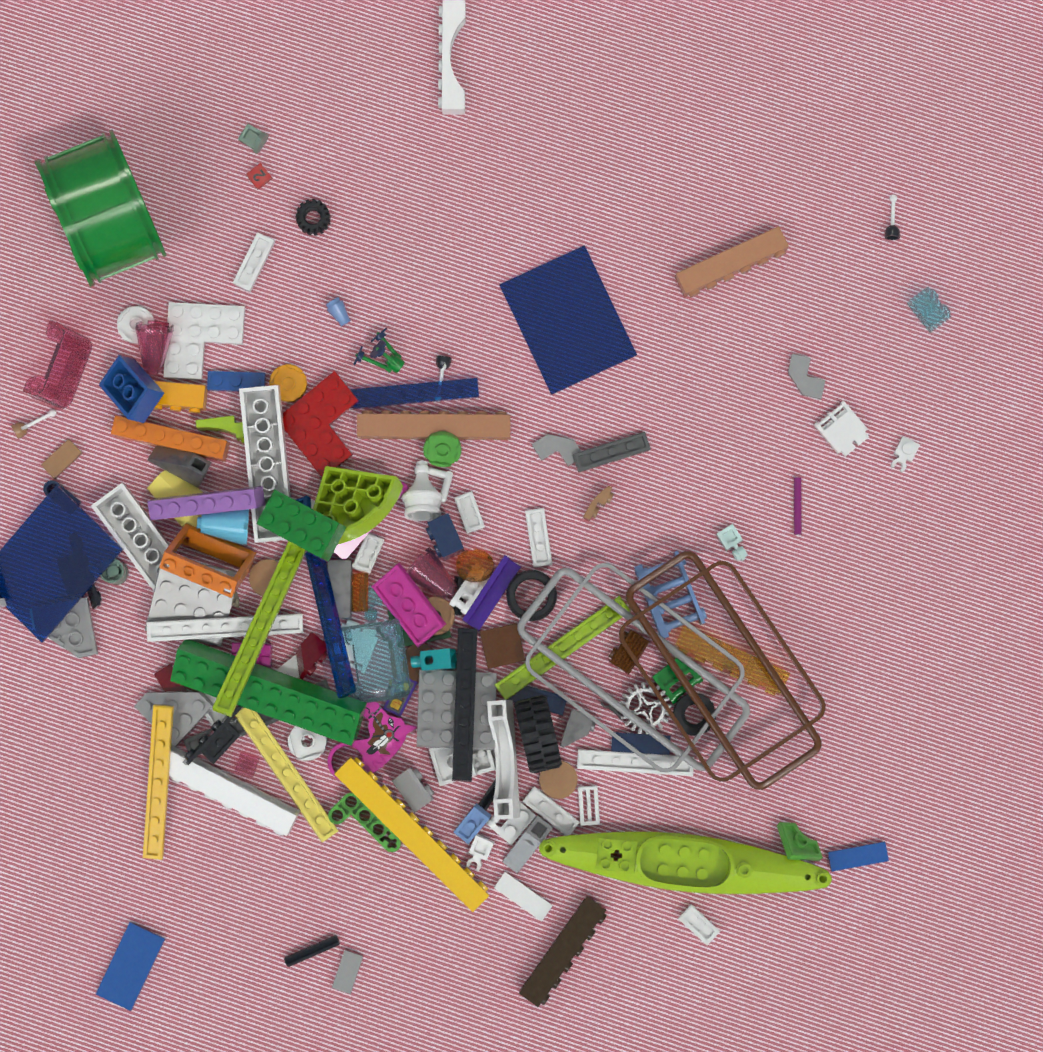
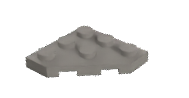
M87 597L30 609L34 629L78 658L98 655L91 610Z
M199 691L147 692L134 707L152 724L154 704L174 706L171 744L176 747L209 712L214 704Z

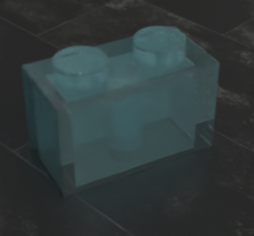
M926 287L910 299L907 305L928 332L931 333L951 317V312L945 304L942 305L938 300L939 296L936 291Z

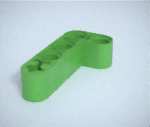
M353 793L346 794L329 811L328 817L333 824H341L352 815L385 850L396 852L400 849L402 841ZM349 796H354L357 800L354 807H350L347 804ZM335 810H340L343 813V818L340 821H336L333 818ZM362 810L370 812L371 816L368 821L361 819L360 813ZM376 824L383 825V834L378 835L374 832ZM388 831L391 833L388 837L391 840H397L395 843L397 845L396 848L394 846L390 848L388 846L390 842L386 838L384 841L381 840Z

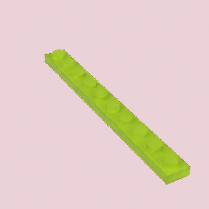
M290 541L286 545L212 707L213 711L231 717L307 551Z

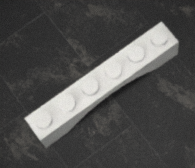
M443 0V6H439V17H442V24H439V35H442V42H439V54H442V60H439V72H442V79H438V88L442 90V97H438V108H442L443 115H465V91L454 76L450 59L454 40L466 24L465 0Z
M513 700L487 701L488 722L493 739L495 740L496 784L493 799L494 819L520 818Z

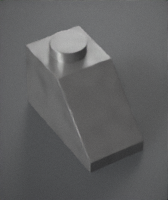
M572 709L560 746L565 747L587 736L589 731H594L596 723L580 711Z

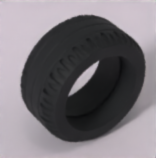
M527 570L517 574L510 581L506 592L507 603L512 613L518 618H521L526 611L521 609L516 602L515 592L517 587L522 582L530 579L540 581L545 586L551 579L545 573L537 570ZM555 586L548 594L546 605L541 610L536 611L529 621L541 620L552 612L557 600Z

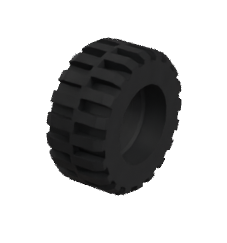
M540 695L516 701L514 707L529 772L538 773L559 768L562 765L547 697Z

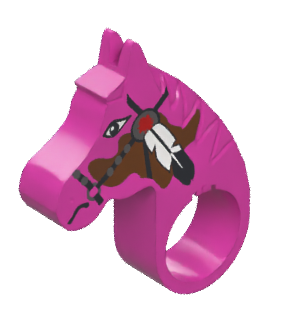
M369 701L366 705L364 717L369 720L368 729L370 737L354 741L351 747L356 748L361 755L363 754L362 761L365 764L363 768L367 772L371 770L375 773L390 761L401 748L407 734L417 727L406 725L402 717H392L384 711L379 703ZM340 743L329 753L328 768L335 778L337 777L334 775L336 771L333 766L334 754L341 747L350 745Z

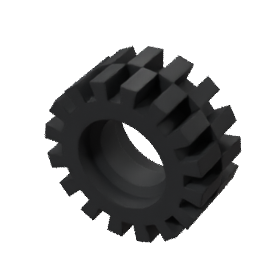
M305 200L306 203L302 202L300 204L301 207L297 208L295 215L299 228L308 235L314 234V236H317V233H324L323 231L328 229V224L330 225L331 222L327 206L320 200ZM310 211H317L320 214V220L316 224H310L306 221V215Z

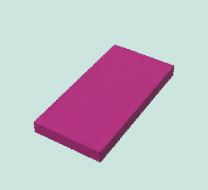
M400 563L396 564L371 586L417 648L446 625Z

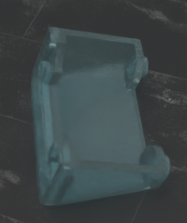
M398 619L342 627V640L347 645H352L357 683L350 689V697L368 703L394 700L408 696L411 687L400 621Z

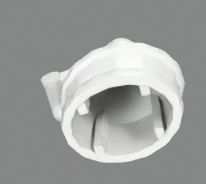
M417 461L414 468L415 481L408 491L402 495V501L405 506L404 516L414 521H431L441 516L440 505L447 500L453 473L451 471L446 472L429 468L426 461ZM428 474L444 479L441 493L432 485Z

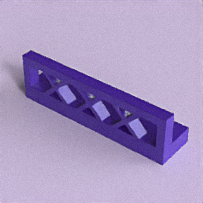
M504 555L462 620L480 631L521 566Z

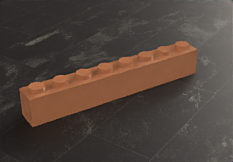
M369 410L362 411V414H357L358 439L426 440L435 432L446 431L454 434L459 440H510L511 416L503 411L495 412V415H488V412L478 411L476 414H469L467 411H458L457 414H450L449 411H439L438 414H430V411H419V414H411V411H400V414H392V411H381V414H373V411Z

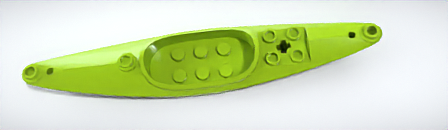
M652 831L591 833L549 838L543 840L539 845V852L542 856L558 863L616 880L673 891L708 894L798 892L826 888L832 881V876L827 870L801 860H790L785 855L741 843L692 834ZM615 850H619V853H621V857H618L617 860H613L614 857H611V853H614Z

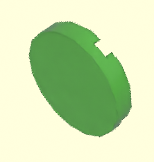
M438 431L426 438L423 447L425 458L429 460V463L437 467L451 466L452 463L459 460L462 451L459 439L454 434L446 431Z

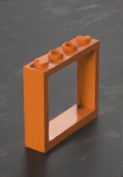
M186 523L164 551L159 568L232 598L251 570L257 552L233 542L200 533V529ZM181 544H184L237 566L239 570L232 577L175 552Z

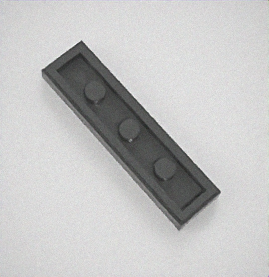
M642 432L574 453L572 456L577 471L580 473L650 451L651 448L646 433Z

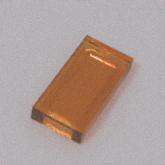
M369 573L352 574V612H368Z

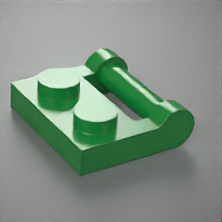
M678 658L674 659L684 675H687L689 672L692 675V678L688 680L692 687L704 681L699 674ZM669 665L652 677L657 685L660 686V689L666 692L665 695L670 698V702L673 705L678 701L679 697L686 693L683 686L673 693L669 690L671 686L679 681Z

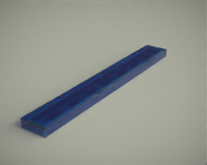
M478 378L350 389L359 400L350 409L479 398Z
M307 551L305 557L338 698H345L355 693L356 688L326 560Z

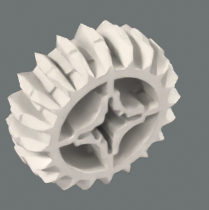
M642 682L640 689L637 684H634V692L631 688H628L627 691L630 695L623 694L622 696L627 700L626 702L620 701V703L629 709L632 698L637 695L639 705L632 712L636 715H644L648 724L655 730L656 725L662 729L663 725L660 722L662 720L667 723L668 720L664 718V715H669L659 700L648 702L643 697L642 692H649L655 695L650 686L648 685V688H645V682ZM664 690L660 692L661 696L666 693ZM666 697L664 698V700L668 701L670 700V698ZM642 701L645 705L654 704V706L650 707L648 715L645 711L636 713L642 707ZM661 705L660 715L656 721H653L652 710ZM628 719V721L625 723V726H628L630 723H632L633 726L630 730L634 731L635 728L638 726ZM639 727L638 734H641L642 729Z

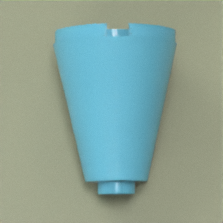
M249 509L202 514L201 517H197V529H200V533L246 545Z

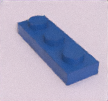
M208 371L207 390L239 392L241 388L265 386L266 374L257 372Z

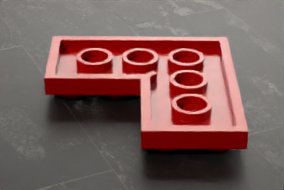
M336 371L332 372L283 413L284 430L321 477H323L326 466L337 468L353 455L330 426L359 402Z

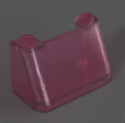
M50 320L46 328V335L51 341L57 343L45 377H30L24 386L23 392L34 400L65 409L71 405L92 351V342L78 332Z

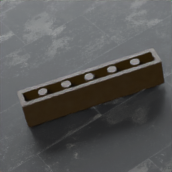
M587 895L524 983L519 994L537 1007L540 1004L545 1005L550 997L548 993L551 988H557L562 980L559 977L563 971L567 973L573 965L571 962L575 955L578 957L583 951L584 947L582 944L586 939L590 940L596 932L594 927L597 923L601 925L607 916L605 914L606 908Z

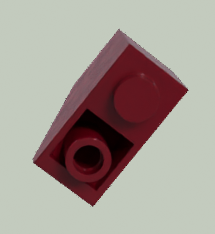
M313 632L300 644L296 652L299 678L302 680L307 674L311 676L317 669L316 664L318 662L322 664L328 657L326 652L330 646Z

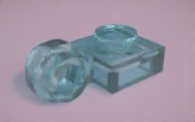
M365 585L363 604L370 605V608L365 609L364 619L368 620V622L376 621L377 609H374V606H382L383 603L371 587L372 585Z

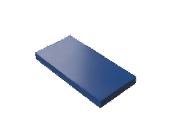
M130 922L96 995L132 1011L166 938Z

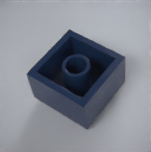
M449 513L427 522L429 527L426 528L430 540L435 539L437 545H434V549L438 558L443 557L444 561L465 552Z

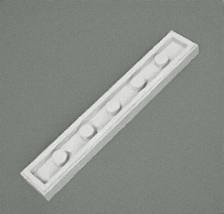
M578 749L577 769L693 776L694 768L685 761H682L674 771L667 773L656 770L635 753ZM643 754L661 768L673 766L679 758L674 755Z

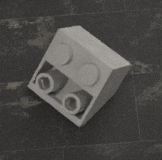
M410 767L392 782L415 813L434 799L432 795L435 793L429 784H423L421 781L423 776L417 768L413 770Z

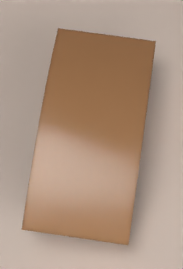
M608 486L594 498L587 508L583 519L590 521L591 518H596L599 508L596 507L597 504L605 507L606 503L610 504L614 495L611 492L612 487Z

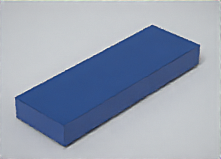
M885 841L827 852L831 872L889 861Z

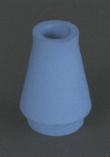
M339 297L326 304L327 311L336 319L341 327L351 321L344 302Z

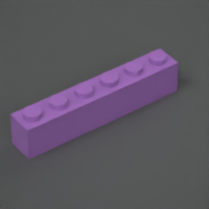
M263 486L162 497L147 501L150 520L255 509L264 506L265 499Z

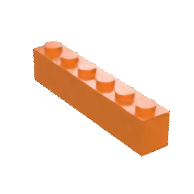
M116 415L111 430V435L116 438L191 452L201 457L226 462L230 443L226 440L147 422L141 423Z

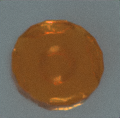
M473 549V551L469 552L466 550L456 560V571L466 581H485L491 577L494 571L493 558L486 551L480 549Z

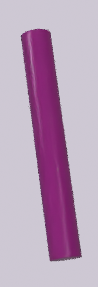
M794 477V535H802L801 477Z

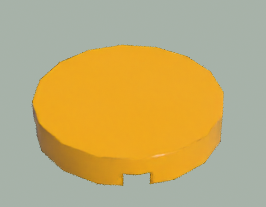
M286 364L279 366L272 372L269 386H280L281 401L287 403L295 402L306 392L307 378L299 367Z

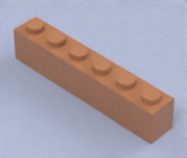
M778 226L676 273L675 279L684 298L687 296L692 298L700 294V290L704 288L709 290L716 287L719 281L724 280V282L733 279L734 275L739 272L741 274L752 270L751 267L756 264L762 266L768 263V259L774 256L779 258L785 255L789 245Z

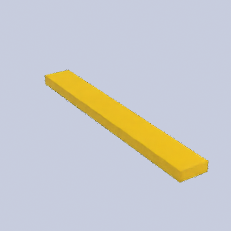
M153 705L143 858L162 860L164 856L174 706Z

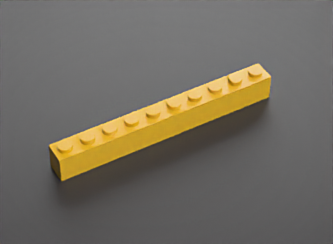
M350 756L334 772V775L474 912L489 897L487 892L489 888L482 881L478 883L473 878L475 874L468 867L464 869L459 864L461 860L454 853L450 855L446 851L448 847L440 839L436 841L432 837L434 833L426 825L423 828L418 823L420 819L413 812L409 814L404 809L406 805L399 798L395 800L390 795L392 791L385 784L381 786L377 782L379 778L371 770L367 772L363 768L365 764L358 757L354 759Z

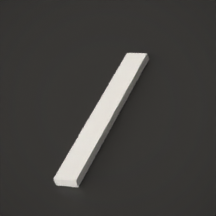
M303 614L277 615L269 635L303 633ZM254 616L146 622L147 642L242 637L246 635Z

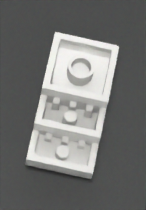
M430 748L429 751L439 786L456 782L452 781L453 749ZM473 749L472 777L496 770L495 750Z

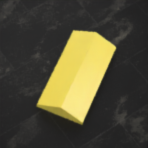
M166 470L160 473L147 488L155 498L203 493L199 488ZM201 515L176 517L175 520L182 527L186 523L197 527V517H201Z

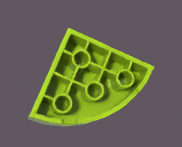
M326 466L313 510L347 527L338 543L342 544L354 540L376 527L394 507L403 485L397 476Z

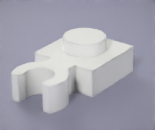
M903 436L894 452L898 458L891 463V468H894L896 463H900L902 466L900 472L902 473L906 469V460L912 462L920 444Z
M477 834L469 850V853L474 856L467 861L466 866L469 868L471 862H476V871L478 872L482 867L481 859H488L494 841Z

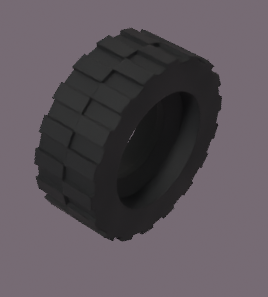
M687 694L677 701L673 708V714L687 735L696 736L706 720L703 718L698 724H691L686 720V709L691 705H695ZM698 694L710 714H712L715 710L713 702L703 694ZM708 726L704 733L710 730V726Z

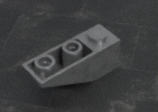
M155 446L147 461L197 488L200 486L212 463L195 453Z
M537 815L502 862L518 873L553 827Z

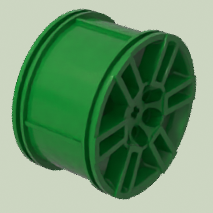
M113 129L109 130L110 136L106 137L105 133H101V136L49 157L44 156L45 162L43 163L40 158L34 160L45 185L44 190L52 209L61 223L69 241L72 254L80 270L83 271L90 287L95 286L94 280L102 283V280L153 259L158 260V254L162 253L163 257L167 256Z

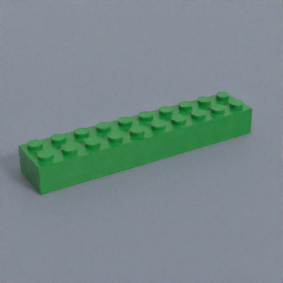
M189 639L184 640L177 649L170 681L217 698L236 656ZM255 663L237 705L352 746L359 734L367 703Z

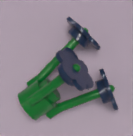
M385 328L380 333L377 332V336L371 340L372 343L376 339L378 344L373 347L370 357L376 359L377 357L384 356L386 358L385 364L387 365L364 356L363 346L355 354L356 359L353 365L357 361L361 362V360L385 369L389 373L391 371L398 373L405 361L401 359L402 356L384 338L386 336L384 331L387 330ZM385 346L392 352L390 356L385 352Z

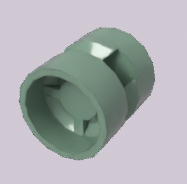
M109 558L101 563L99 574L105 582L120 585L127 580L129 569L124 562L115 558Z

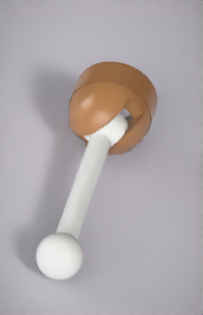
M51 409L49 413L26 425L18 422L11 425L17 438L20 439L27 434V428L50 416L54 417L56 411Z

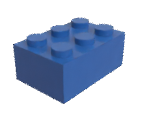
M118 355L99 383L101 389L127 419L141 423L146 421L164 395L161 388L135 359Z

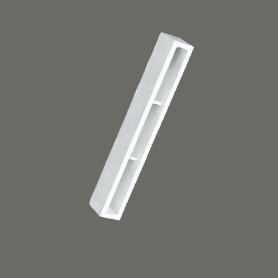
M171 744L169 776L172 780L187 784L189 789L204 793L208 799H216L222 802L221 804L224 807L239 811V814L243 817H251L256 820L257 824L272 828L278 835L287 836L290 833L300 813L299 810L197 757L189 765H185L182 762L185 760L184 755L187 752Z

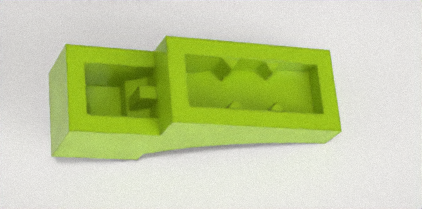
M234 415L196 420L198 431L212 430L225 432L236 436L238 441L244 443L243 423H236Z

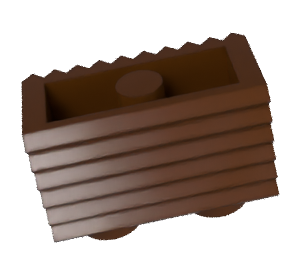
M631 629L629 632L624 631L623 633L625 642L637 660H639L650 641ZM620 644L618 649L614 647L608 656L611 658L609 663L628 675L635 666L622 644Z

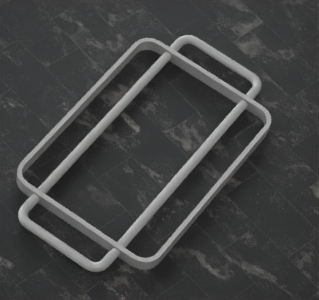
M609 563L598 564L589 572L586 578L570 568L559 569L526 610L517 625L519 635L533 646L526 657L527 670L540 682L656 770L668 773L674 771L682 761H685L692 768L698 771H705L701 763L688 755L691 750L689 745L684 751L541 643L583 587L627 621L634 617V615L588 581L596 570L608 568L630 585L636 583L615 566ZM567 575L579 583L580 586L539 640H537L525 630V625L561 577ZM644 588L638 590L654 603L658 601L656 597ZM660 603L659 607L738 666L739 677L730 689L658 634L672 655L726 695L711 714L713 718L717 716L729 698L742 707V714L726 734L727 739L731 742L750 715V707L747 701L735 693V690L744 678L745 670L738 659L664 603ZM638 619L631 623L649 636ZM536 649L677 755L679 758L675 764L669 768L659 767L534 672L530 666V658ZM705 722L693 738L692 742L694 745L708 728L707 722ZM721 743L706 761L709 768L714 765L725 750Z

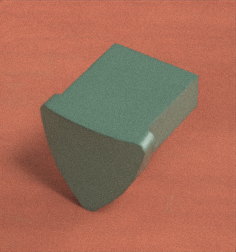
M247 124L238 140L253 149V152L257 154L264 147L269 134Z

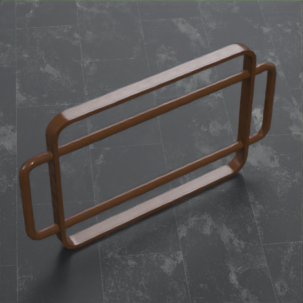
M683 551L628 588L626 601L635 616L621 626L619 640L712 779L726 782L741 773L752 788L763 790L814 757L820 751L822 741L813 724L823 717L826 710L825 701L731 563L718 561L706 568L696 553ZM684 559H691L700 573L641 611L633 598L634 593ZM725 566L731 570L818 699L820 711L810 721L709 571L714 567ZM701 576L704 577L802 723L801 727L746 764L743 763L644 615ZM635 620H639L738 769L730 775L718 777L711 771L623 638L624 629ZM806 729L814 741V746L766 780L757 782L747 768Z

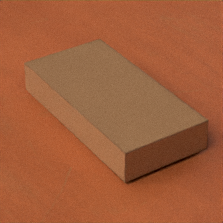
M68 439L41 466L53 479H56L83 453Z

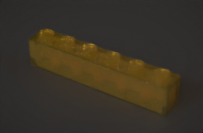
M683 625L674 644L677 649L685 655L688 653L694 655V659L704 664L707 661L713 664L712 668L718 671L727 670L730 672L729 676L738 679L739 669L734 662ZM705 634L741 662L745 670L744 679L748 680L747 684L758 688V685L766 688L764 692L773 696L781 694L757 657ZM772 665L784 684H786L790 672Z

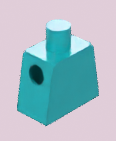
M456 649L420 651V656H411V667H421L422 671L456 669ZM431 657H433V663H432V664H430V658H431Z

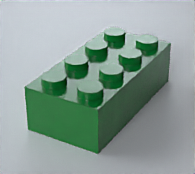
M275 489L256 523L328 562L347 528Z

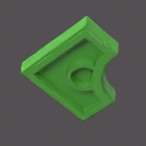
M779 822L777 824L787 859L820 861L823 858L818 842L805 836L799 830L796 823Z

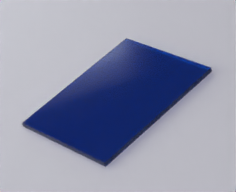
M585 245L499 284L551 395L637 356Z
M56 485L0 550V598H5L7 605L5 607L43 643L124 549Z

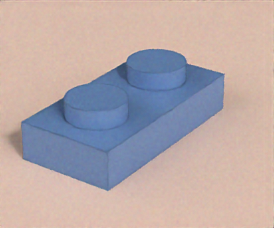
M476 803L453 833L469 844L492 815Z

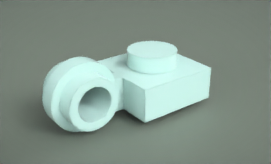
M733 524L716 534L726 551L732 547L734 548L732 554L736 561L746 559L745 557L748 556L743 546L738 547L737 545L743 539Z

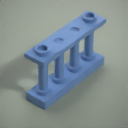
M678 551L673 553L674 557L679 554ZM685 559L675 565L678 566L681 577L655 587L654 585L650 586L648 583L642 588L655 597L658 593L688 581L689 578L684 568V565H686ZM664 563L648 569L647 567L643 568L642 564L635 566L634 571L638 581ZM691 583L686 586L688 595L664 603L670 609L692 602L695 613L682 618L689 623L699 620L700 625L706 623L704 620L707 619L705 610L699 607ZM644 595L649 607L654 602ZM658 605L650 610L657 631L664 639L669 637L668 633L672 629L683 625L677 619L669 623L667 621L664 622L661 615L664 614L665 610Z

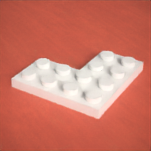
M169 302L163 377L169 379L202 380L205 343L243 345L245 306Z

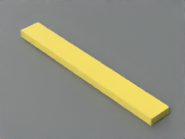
M247 708L241 709L235 715L236 719L319 840L324 842L337 833L338 829L330 822L327 813L259 714Z

